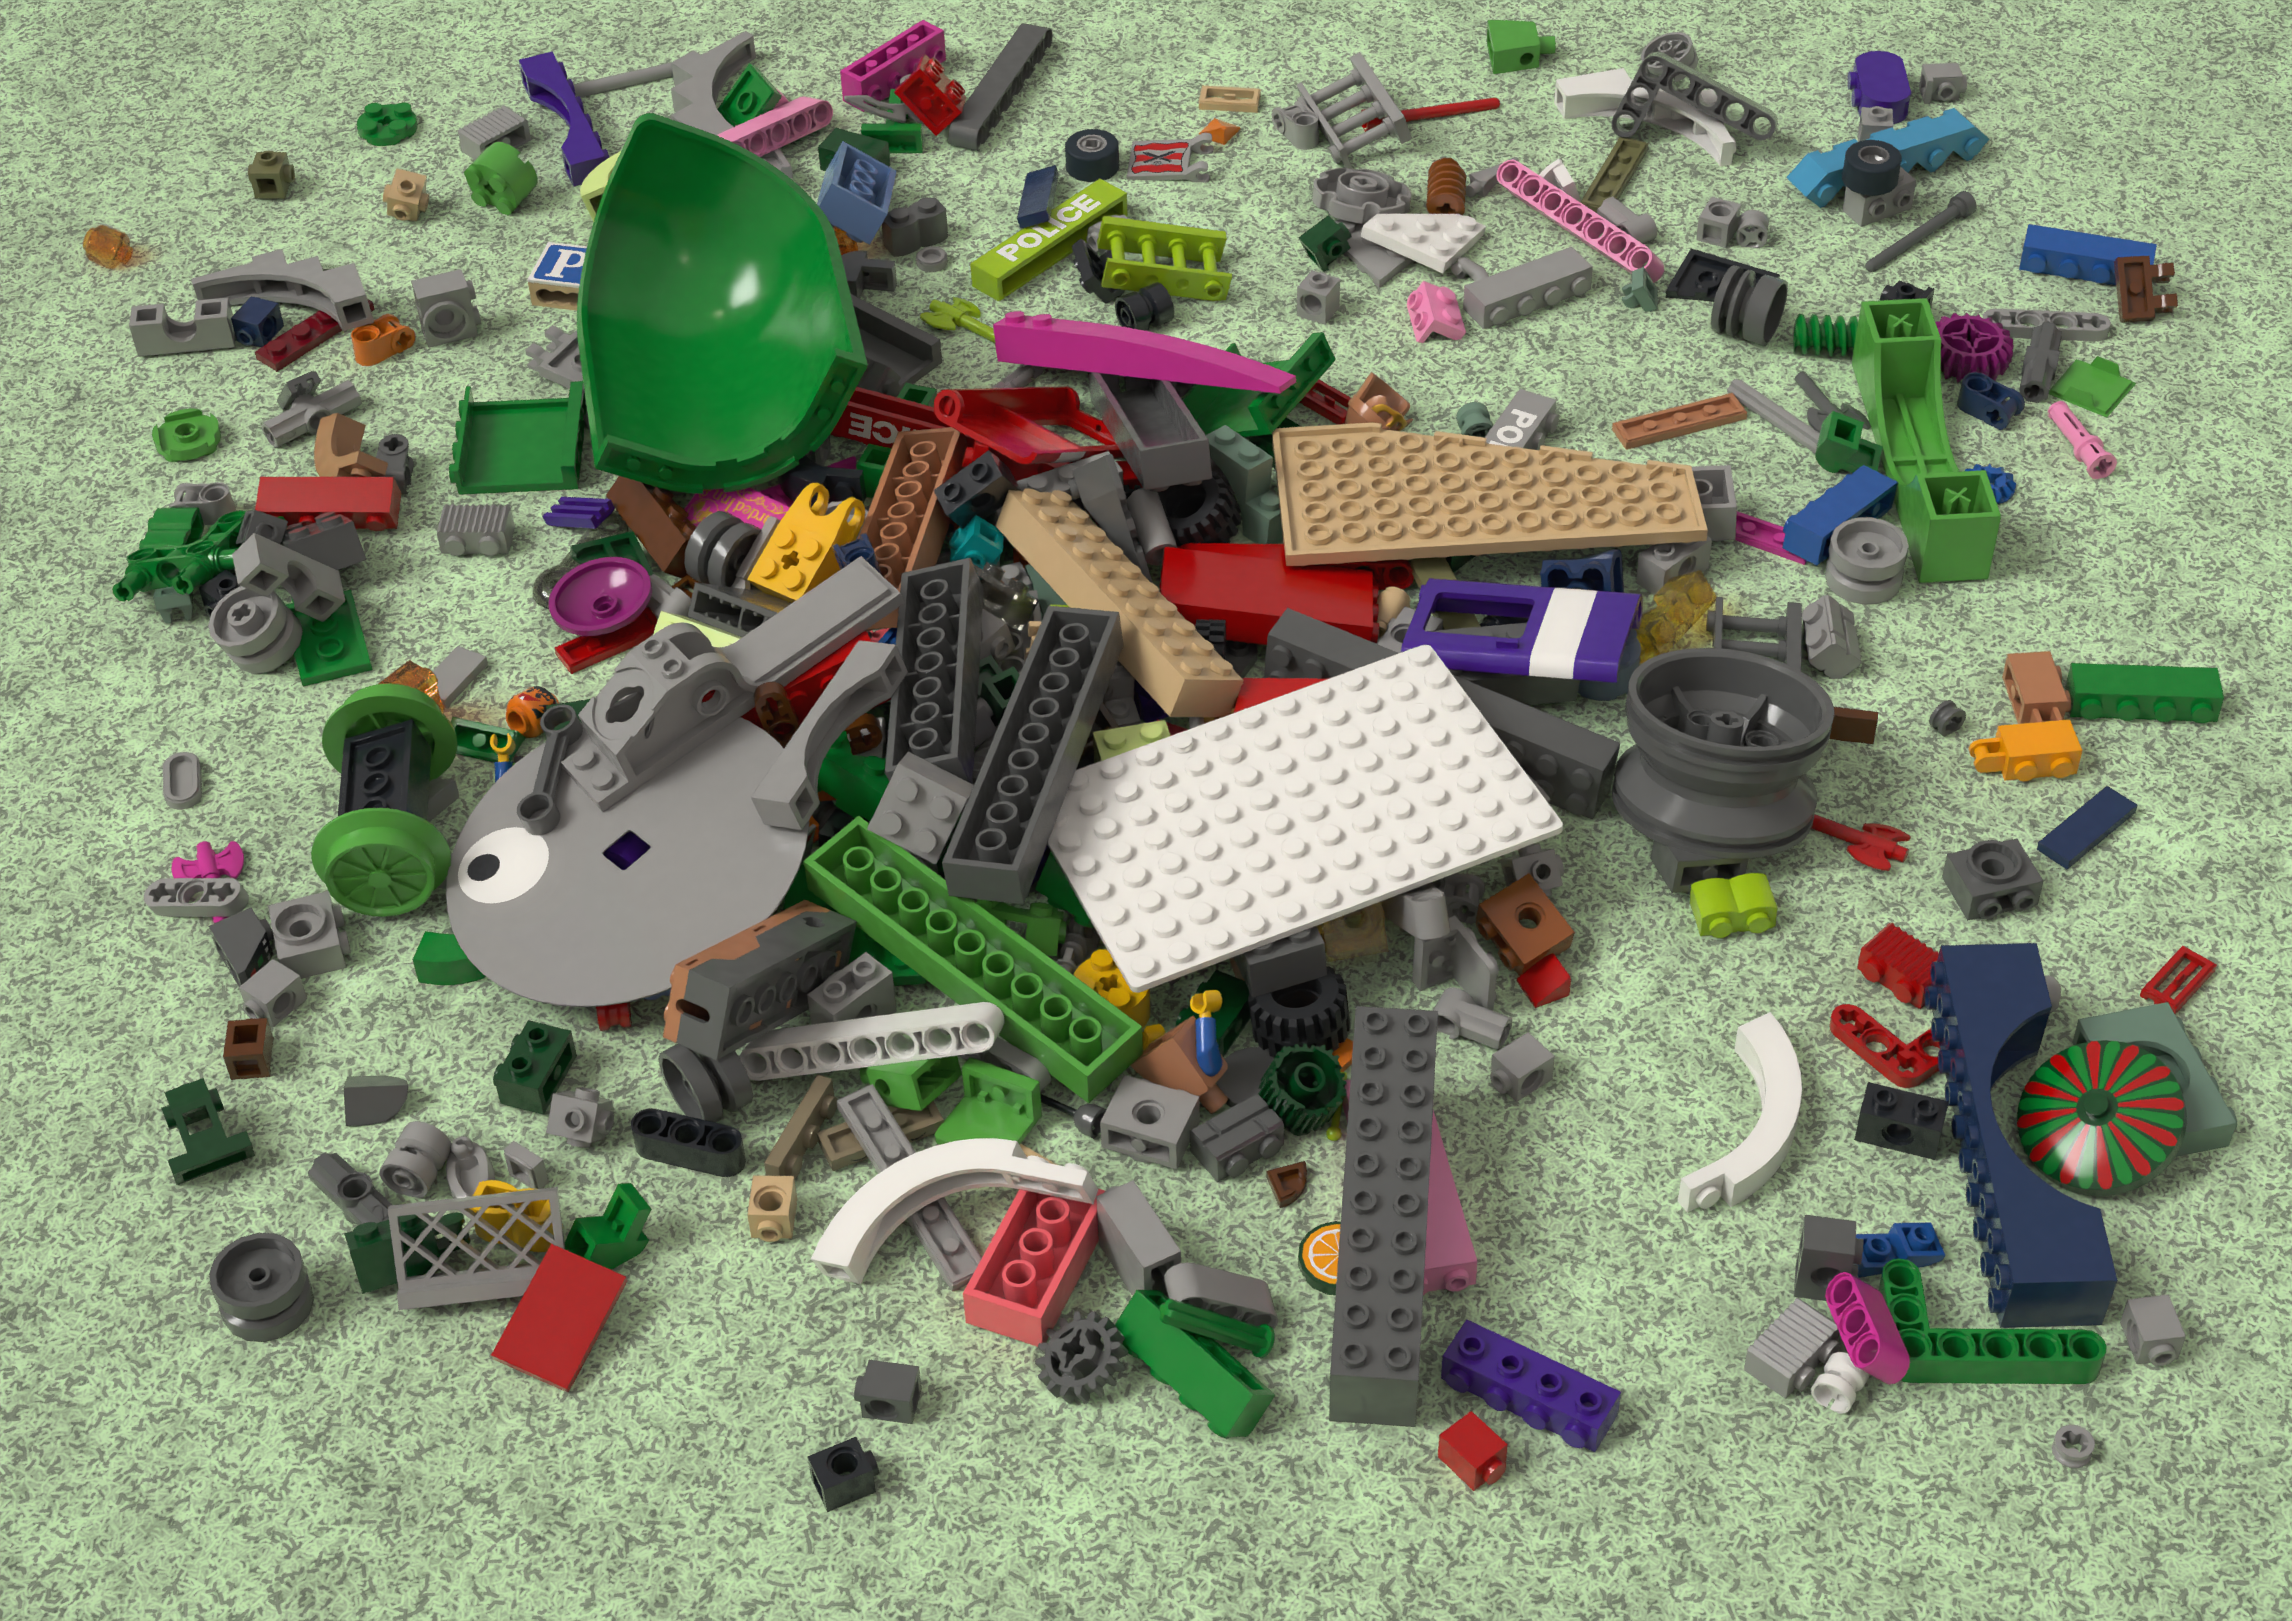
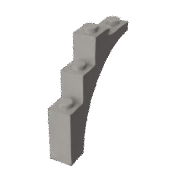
M745 31L702 55L693 50L671 62L675 87L671 88L674 112H676L670 115L672 120L714 135L733 128L717 110L716 102L719 92L728 79L741 67L756 58L754 36Z
M279 249L253 256V262L191 279L198 300L228 297L231 306L244 304L253 296L273 302L300 304L327 313L338 322L343 331L374 323L355 263L323 271L318 256L287 264L283 250Z

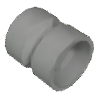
M419 1121L409 1122L397 1139L395 1148L388 1154L380 1168L379 1175L382 1181L396 1193L423 1198L437 1178V1171L443 1167L452 1152L450 1148L451 1141L443 1131L433 1125Z

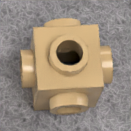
M396 168L392 184H386L383 193V202L387 203V215L402 221H417L420 212H426L430 195L426 193L427 176Z

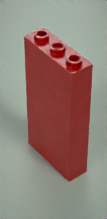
M1165 547L1160 593L1169 602L1173 603L1177 607V611L1194 626L1196 625V619L1226 620V640L1267 645L1268 633L1285 610L1289 608L1377 644L1379 604L1376 603L1379 586L1373 585V571L1323 565L1286 566V561L1173 547Z

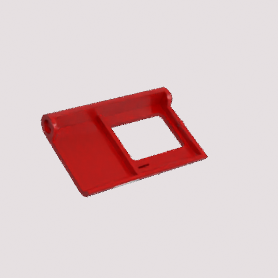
M1071 387L941 390L934 400V413L942 423L1021 464L1069 462L1070 464L1107 451L1113 455L1114 460L1125 459L1103 420H1099L1079 409V395ZM1067 425L1105 445L1079 446L1042 426Z

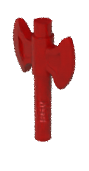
M1814 815L1811 829L1854 844L1847 847V852L1862 864L1875 869L1890 871L1891 864L1887 859H1894L1904 863L1908 856L1909 849L1898 845L1897 842L1909 841L1911 836L1895 827L1865 823L1862 827L1864 832L1822 816Z

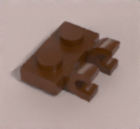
M2149 256L2117 257L2115 259L2114 268L2120 322L2153 321L2155 313H2172L2173 308H2177V293L2153 296L2152 282H2170V277L2175 275L2174 263L2150 265Z

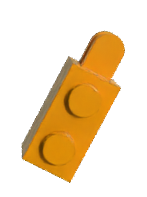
M2070 720L1998 726L1995 738L1979 739L1972 742L1969 746L1970 755L1976 758L1974 761L1976 770L1980 773L2001 771L2004 781L2017 779L2029 781L2033 778L2051 776L2065 778L2069 775L2077 774L2083 751Z

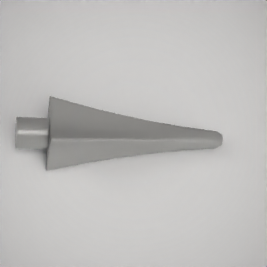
M1513 157V158L1509 159V160L1519 161V159H1518L1517 157ZM1502 163L1469 174L1470 184L1466 186V195L1473 197L1478 194L1485 197L1497 184V170Z

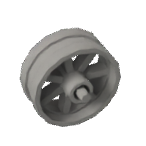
M1681 32L1666 33L1655 38L1647 44L1641 54L1643 62L1649 54L1661 52L1692 69L1697 67L1699 61L1691 37ZM1651 60L1648 63V70L1654 75H1660L1663 72V66L1659 61ZM1679 74L1675 76L1674 80L1678 82L1687 76Z

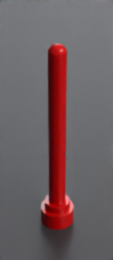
M1493 97L1400 111L1404 115L1406 122L1497 109L1500 106V100ZM1377 117L1363 124L1364 131L1366 132L1382 124L1384 118L1379 120Z

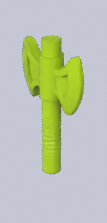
M953 297V305L934 299L929 305V309L932 312L920 314V319L933 327L944 330H956V326H962L995 343L994 329L972 318H980L981 312L976 305L965 299Z

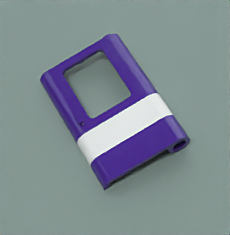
M1429 578L1426 585H1421L1419 603L1404 637L1401 653L1421 645H1430L1448 669L1617 683L1619 665L1631 629L1640 628L1643 597L1642 594ZM1436 611L1529 618L1524 634L1520 638L1425 631L1431 613L1435 614Z

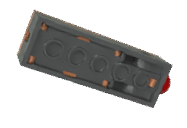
M803 900L677 963L670 976L672 987L669 1003L664 1011L665 1027L663 1037L714 1060H719L809 1010L807 994L823 984L833 973L842 970L849 964L857 921Z

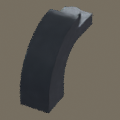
M813 450L799 459V465L778 477L781 490L793 501L811 483H819L825 486L829 492L828 504L844 501L850 497L862 501L863 504L866 500L863 470L818 465L815 463L816 458ZM818 492L812 497L811 507L817 500Z

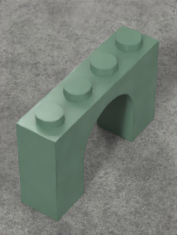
M2168 1002L2078 1019L2072 1041L2073 1045L2101 1040L2129 1043L2155 1055L2175 1076L2183 1094L2187 1110L2184 1140L2175 1157L2228 1147L2230 1145L2233 1133L2237 1128L2235 1112L2231 1107H2227L2220 1094L2216 1079L2207 1072L2202 1063L2199 1049L2191 1044L2185 1033L2182 1019L2178 1016L2176 1017Z

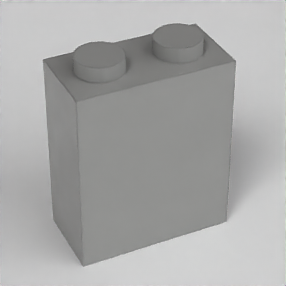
M1134 1180L1121 1186L1111 1187L1103 1194L1096 1196L1099 1245L1131 1295L1133 1296L1136 1290L1161 1291L1169 1298L1164 1275L1172 1266L1181 1263V1250Z

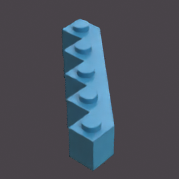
M1955 108L1945 110L1943 116L1931 119L1929 116L1907 122V127L1894 130L1891 127L1872 133L1870 138L1866 140L1884 141L1897 148L1902 156L1901 168L1907 173L1917 162L1931 173L1935 172L1953 151L1966 161L1972 160L1990 139ZM1853 139L1834 145L1833 150L1822 154L1818 150L1808 153L1786 178L1820 208L1825 207L1835 197L1836 193L1845 186L1842 180L1846 150L1858 141Z

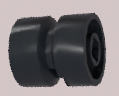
M1159 282L1141 288L1138 293L1134 291L1118 297L1115 301V312L1121 327L1148 331L1150 328L1149 324L1157 327L1172 321L1174 318V306L1167 289Z

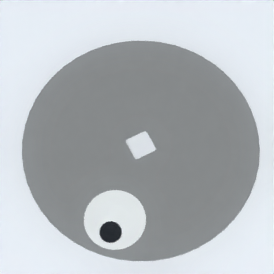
M739 717L604 812L594 804L562 766L554 797V803L560 812V821L551 832L544 835H532L526 831L519 819L517 806L524 797L533 793L545 742L532 750L503 774L470 814L453 850L446 885L447 911L451 928L459 946L470 962L498 986L516 995L558 1006L594 1007L632 1002L671 989L670 976L677 963L769 918L775 912L789 891L800 868L806 850L809 820L802 830L763 824L751 796L784 748L766 731L750 721ZM651 722L645 728V736L649 731ZM584 726L580 738L567 747L565 759L591 742ZM547 809L536 811L529 819L540 817ZM631 831L650 845L651 848L626 870H621L607 859L603 853L627 832Z

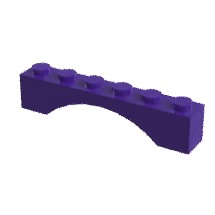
M553 51L519 59L522 84L530 100L556 112L570 128L568 136L561 147L564 168L573 187L582 185L584 179L593 169L610 158L608 151L602 149L600 136L597 131L593 132L591 118L588 113L584 114L582 100L580 96H576L572 80L567 79L563 62L557 61Z

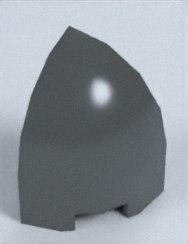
M392 1076L347 1077L344 1085L346 1126L372 1125L385 1122L400 1111L407 1099L408 1082L399 1077Z

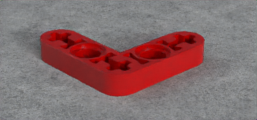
M1842 1004L1835 1007L1832 1011L1829 1024L1832 1034L1896 1086L1914 1088L1939 1071L1938 1056H1930L1923 1050L1928 1046L1940 1049L1939 1042H1934L1932 1039L1931 1028L1906 1045L1856 1005ZM1841 1019L1845 1022L1853 1020L1855 1021V1026L1851 1023H1846L1845 1025H1843L1841 1023ZM1870 1042H1879L1885 1045L1887 1050L1884 1052H1874L1866 1045ZM1902 1067L1904 1069H1907L1911 1067L1914 1070L1913 1073L1909 1070H1905L1904 1072H1902L1899 1070V1068Z

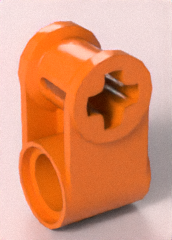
M393 314L382 315L374 320V323L357 327L352 331L351 338L355 360L362 366L376 365L412 347L416 334L409 326H402L399 319Z

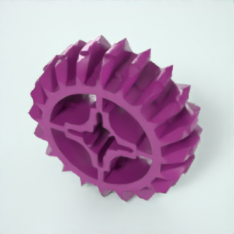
M1967 312L1964 316H1959L1956 313H1953L1951 318L1942 316L1940 322H1935L1941 337V373H1944L1945 380L1953 376L1956 377L1958 384L1965 375L1976 372L1985 374L1990 379L1996 381L1997 376L2004 375L2007 368H2009L2013 358L2014 345L2013 339L2010 337V331L2003 329L2002 323H1993L1992 317L1984 319L1980 317V314L1970 316Z

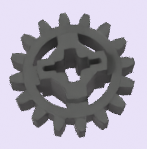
M1076 1311L1073 1321L1070 1323L1063 1317L1059 1319L1061 1328L1057 1332L1050 1328L1047 1329L1046 1333L1051 1339L1048 1343L1038 1344V1348L1045 1355L1036 1359L1035 1364L1042 1370L1038 1378L1056 1398L1061 1396L1067 1403L1072 1404L1077 1396L1084 1404H1087L1090 1399V1393L1095 1392L1102 1398L1104 1396L1103 1386L1106 1383L1114 1387L1117 1385L1113 1374L1125 1371L1126 1367L1119 1361V1358L1128 1355V1350L1121 1344L1125 1340L1124 1335L1108 1317L1101 1318L1095 1311H1091L1086 1319L1079 1311Z

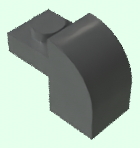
M853 251L841 255L850 294L861 298L864 289L895 291L897 286L895 261L868 259L867 251Z

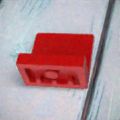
M924 54L920 58L917 69L895 89L894 93L937 136L962 113L966 96L964 95L965 90L962 85L955 79L951 81L943 73L945 69L941 63L934 57L930 59Z

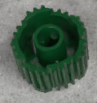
M1295 1044L1294 1047L1284 1046L1276 1054L1261 1078L1259 1096L1268 1104L1269 1109H1272L1281 1118L1284 1129L1286 1127L1289 1128V1131L1295 1136L1308 1135L1312 1129L1316 1132L1320 1127L1323 1128L1330 1121L1347 1095L1344 1088L1347 1082L1343 1080L1345 1073H1340L1342 1067L1338 1062L1339 1056H1333V1050L1331 1049L1325 1050V1045L1321 1047L1312 1045L1311 1048H1308L1307 1044H1303L1301 1048L1298 1044Z

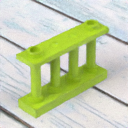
M1103 216L1097 246L1098 249L1111 250L1112 258H1107L1101 285L1105 288L1139 292L1141 288L1159 282L1167 289L1170 296L1209 301L1226 300L1232 280V273L1217 272L1216 262H1221L1227 240L1226 231ZM1124 252L1142 254L1143 262L1125 260ZM1155 256L1173 258L1174 266L1156 264ZM1186 260L1204 262V270L1187 268Z

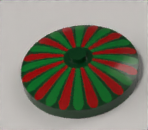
M2108 1040L2074 1045L2060 1051L2045 1061L2025 1085L2017 1111L2019 1137L2032 1164L2054 1184L2067 1191L2087 1196L2118 1195L2137 1189L2152 1181L2169 1166L2177 1155L2184 1140L2187 1125L2185 1100L2180 1086L2170 1069L2160 1059L2145 1049L2125 1042Z

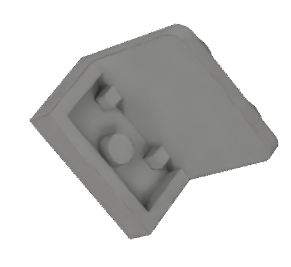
M1453 916L1449 918L1451 932L1448 935L1427 940L1415 938L1412 982L1419 991H1423L1453 977L1462 989L1473 998L1476 1005L1493 1011L1494 1000H1496V977L1499 973L1498 965L1494 957L1489 953L1486 954L1480 947L1475 934L1470 928H1465L1459 919Z

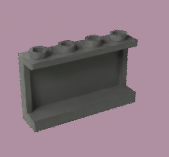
M851 294L865 356L887 365L901 377L899 380V390L895 397L899 395L905 383H916L942 363L941 342L939 338Z

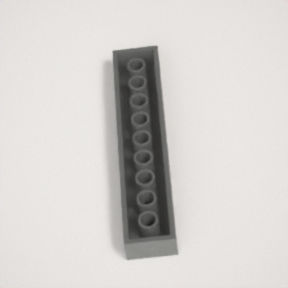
M1048 605L943 859L942 865L949 896L1024 904L1124 646L1119 612Z
M1287 608L1268 633L1263 678L1330 679L1399 653ZM1454 676L1525 773L1536 781L1551 799L1549 804L1568 810L1574 815H1582L1593 819L1611 790L1621 743Z

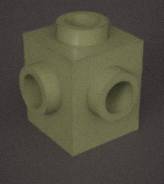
M256 152L253 163L248 166V178L252 184L255 199H285L290 183H293L295 180V169L293 164H289L287 152Z

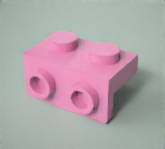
M1423 281L1417 290L1413 291L1408 297L1407 308L1417 342L1424 343L1432 331L1453 340H1461L1465 335L1466 330L1456 295L1452 290Z

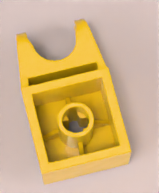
M811 483L806 486L779 522L747 580L766 594L791 603L795 602L841 570L832 545L838 544L841 546L857 539L865 519L863 502L853 497L847 498L833 512L825 515L828 508V490L819 483ZM818 492L817 500L811 507L812 497ZM854 508L855 511L853 518L849 522H847L851 510Z

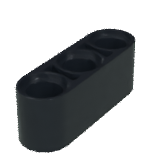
M652 1108L639 1111L631 1120L636 1152L642 1158L720 1177L735 1176L745 1167L746 1158L742 1136L732 1126Z

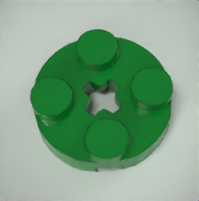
M406 102L385 105L370 103L365 106V112L357 120V130L360 138L367 140V143L375 146H391L401 143V139L407 136L409 138L412 137L418 128L416 115L412 111L411 105Z

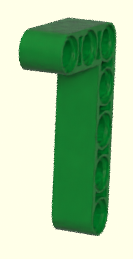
M1900 1258L1890 1260L1883 1267L1878 1290L1884 1297L1910 1358L1908 1371L1900 1381L1907 1383L2088 1384L2098 1378L2107 1349L2104 1339L2099 1334L2085 1329L1930 1328L1919 1268L1913 1262Z

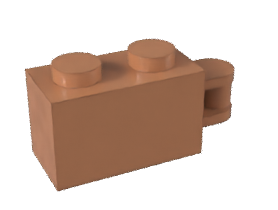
M2051 652L2007 654L2002 678L2018 724L2064 720L2065 712H2069L2071 708V697L2069 691L2063 688L2061 668L2059 665H2055Z

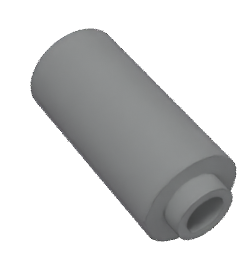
M1140 488L1132 492L1128 497L1126 506L1133 518L1138 535L1137 539L1139 544H1141L1146 562L1150 565L1163 564L1165 547H1178L1158 493Z

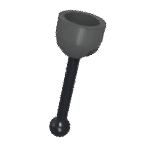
M1040 1094L1041 1103L1073 1116L1074 1124L1082 1134L1095 1139L1101 1132L1100 1122L1107 1109L1088 1103L1075 1109Z

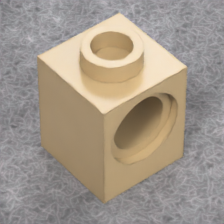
M753 1176L747 1214L751 1238H760L766 1242H775L780 1238L792 1239L797 1207L794 1176Z

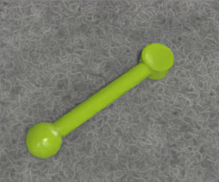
M1345 1073L1343 1080H1347L1348 1073ZM1343 1102L1332 1116L1331 1126L1326 1131V1136L1331 1141H1337L1342 1136L1339 1123Z

